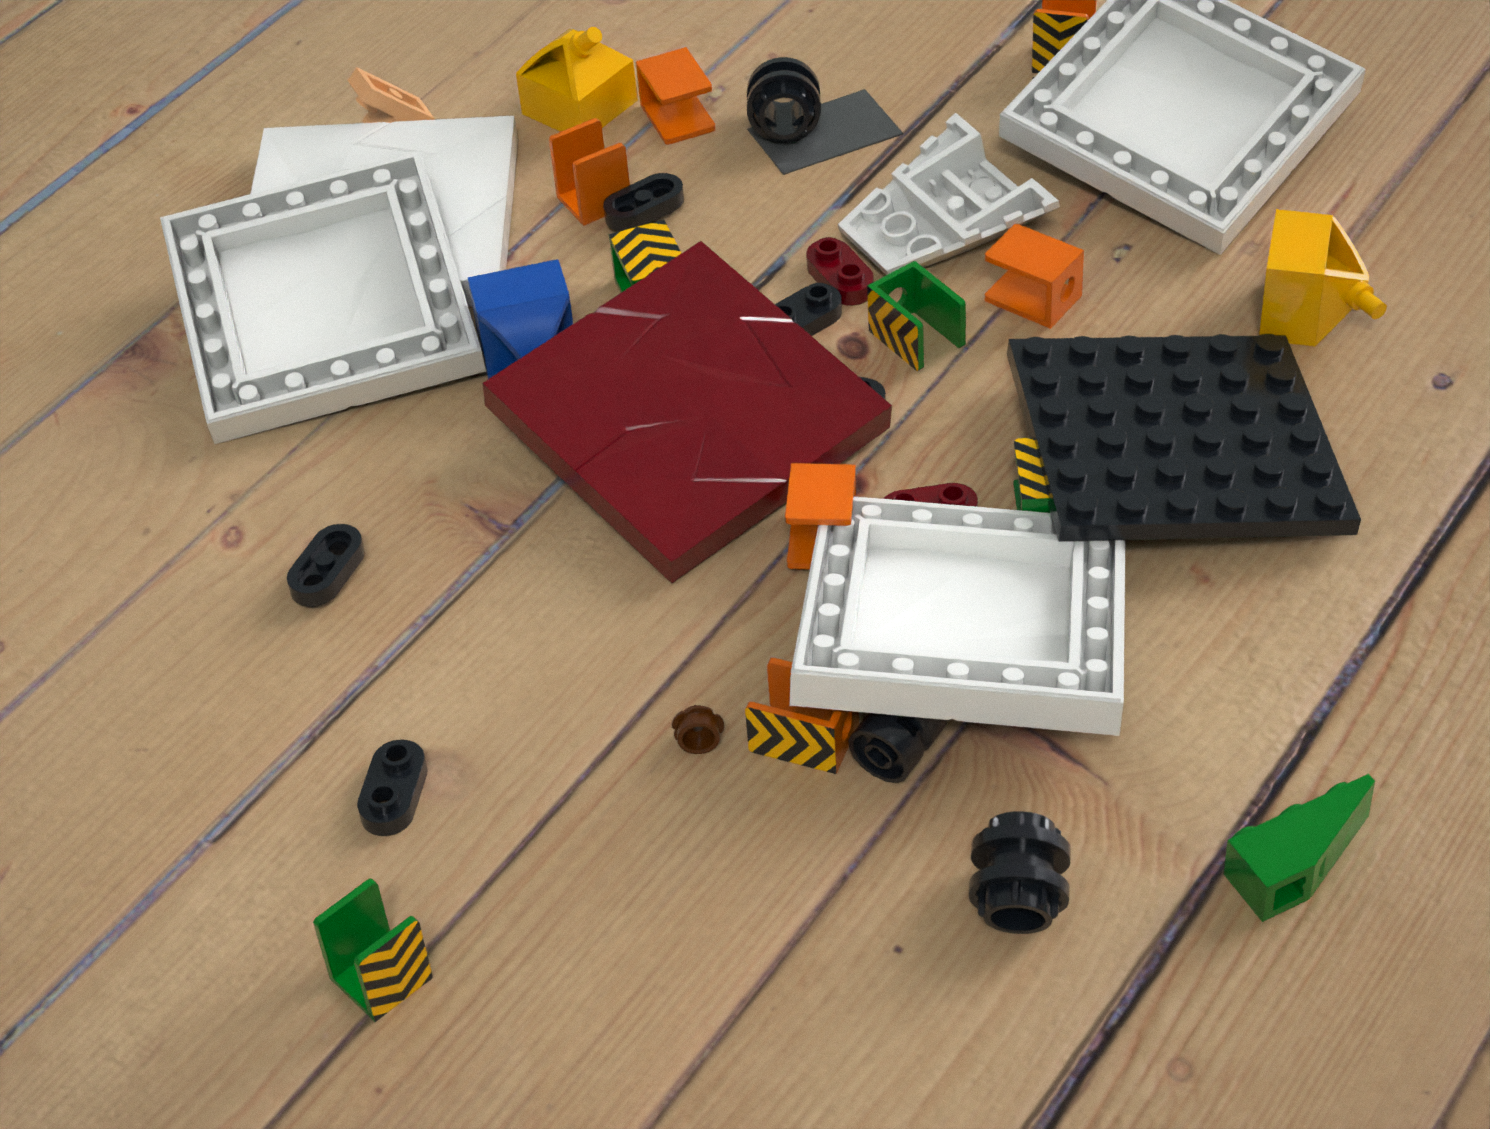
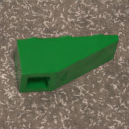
M1369 774L1349 783H1338L1331 787L1324 795L1302 805H1291L1282 811L1279 816L1256 827H1244L1227 840L1223 875L1262 922L1309 900L1369 817L1375 780Z

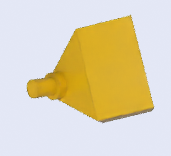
M590 27L586 31L568 29L534 54L516 72L521 112L523 115L560 132L593 118H598L603 128L638 101L633 59L600 43L602 33L597 27Z
M1276 209L1266 268L1259 335H1286L1289 344L1315 347L1352 309H1361L1374 320L1379 319L1386 312L1387 305L1374 295L1373 287L1368 284L1369 274L1362 259L1333 215Z

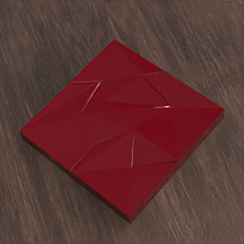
M702 241L601 305L595 312L589 313L482 383L485 406L671 583H674L787 502L791 463L840 464L890 428L892 405L801 326L794 323L787 314Z

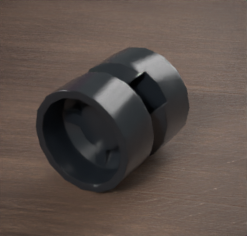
M868 713L851 734L848 740L849 749L854 759L871 775L885 782L899 783L905 781L922 758L924 751L930 748L943 731L947 720Z

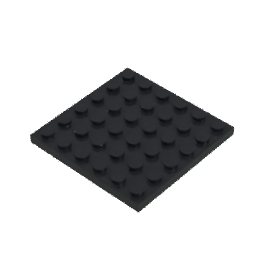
M1218 334L1214 336L1190 337L1181 335L1136 337L1128 335L1114 338L1078 336L1075 338L1030 337L1027 339H1009L1007 358L1029 437H1034L1049 497L1048 506L1058 542L1357 535L1361 523L1360 515L1286 335L1229 336Z

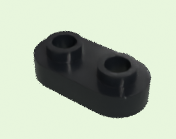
M657 173L611 194L605 199L603 204L606 224L614 230L623 231L646 225L672 213L681 207L684 202L681 179L673 174Z
M813 283L775 304L794 323L801 326L811 336L837 322L842 315L840 292L835 287L825 283Z
M333 524L323 528L314 536L287 573L290 594L296 603L306 607H316L326 604L335 598L364 558L365 550L358 529L348 524Z
M404 739L393 740L383 744L374 753L357 802L361 823L369 833L377 836L395 835L405 830L412 822L428 772L424 752L417 743ZM383 800H387V801H388V802H385V803H379V802H381V801H383Z

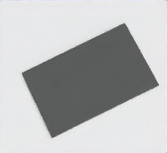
M865 89L822 103L821 114L816 127L810 134L798 141L772 142L760 136L752 127L747 129L783 175L903 135V132Z

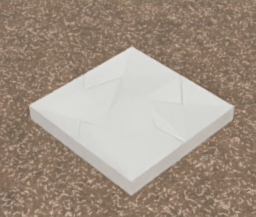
M1107 0L1000 113L999 137L1092 187L1108 193L1118 201L1221 255L1288 177L1291 171L1361 92L1366 69L1228 0Z
M515 116L264 128L250 194L421 150L468 306H472L467 277L506 270L518 149Z
M421 150L160 217L205 419L214 444L345 410L350 406H359L486 372L481 347Z
M854 496L852 522L850 525H818L791 668L789 706L941 720L954 719L963 722L1119 736L1124 704L1125 540L1058 542L1051 513Z

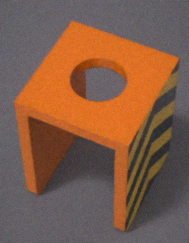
M1042 0V9H1036L1033 14L1032 73H1039L1096 13L1097 0Z
M770 658L767 664L770 706L748 702L745 708L749 751L837 774L849 748L848 740L859 725V712L789 706L790 677L793 662Z

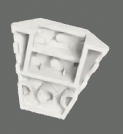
M955 113L946 121L947 129L938 137L931 135L920 146L921 153L909 165L902 163L891 173L893 180L883 190L875 188L838 224L841 233L888 275L913 261H916L922 267H926L970 251L1003 236L1014 224L1023 226L1059 208V200L1033 178L1019 187L986 159L981 134Z

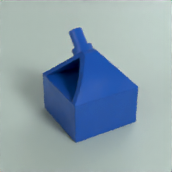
M559 259L467 277L478 341L488 379L573 324L569 291Z

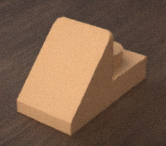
M356 67L348 79V82L358 95L356 101L369 111L362 123L435 120L419 97Z

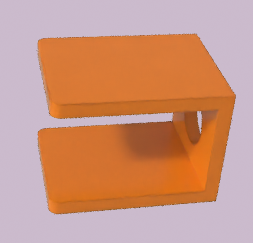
M687 47L636 61L640 106L665 144H673L716 130L714 121L697 98L698 95L711 92L712 84Z
M593 118L549 137L557 198L583 226L604 218L603 204L605 199L630 185L626 147L622 143H617L604 148L602 123L598 118Z
M1014 224L985 253L986 262L1008 270L985 293V302L1051 329L1082 297L1083 249L1020 224ZM1069 278L1068 285L1064 284L1066 280Z
M791 463L785 522L791 525L787 555V567L789 569H810L818 525L848 526L851 524L854 496L856 497V465Z

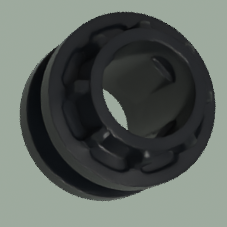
M789 57L773 58L759 65L750 76L747 84V116L752 128L760 136L772 142L798 141L813 131L821 114L820 85L813 70L802 61ZM779 98H790V99H793L792 101H789V102H777V101H774V100L779 99Z
M1024 811L1006 812L991 818L988 827L973 838L971 843V861L979 871L970 878L969 900L978 908V915L984 918V921L990 927L1007 933L1030 934L1050 927L1052 919L1058 917V913L1067 908L1070 892L1068 881L1060 874L1064 873L1070 866L1071 846L1061 836V831L1055 827V824L1049 818L1037 813Z

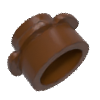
M701 705L690 706L684 711H680L673 718L672 728L675 729L674 737L680 748L691 754H704L712 751L718 745L720 733L724 730V721L719 714H713V710L709 707Z

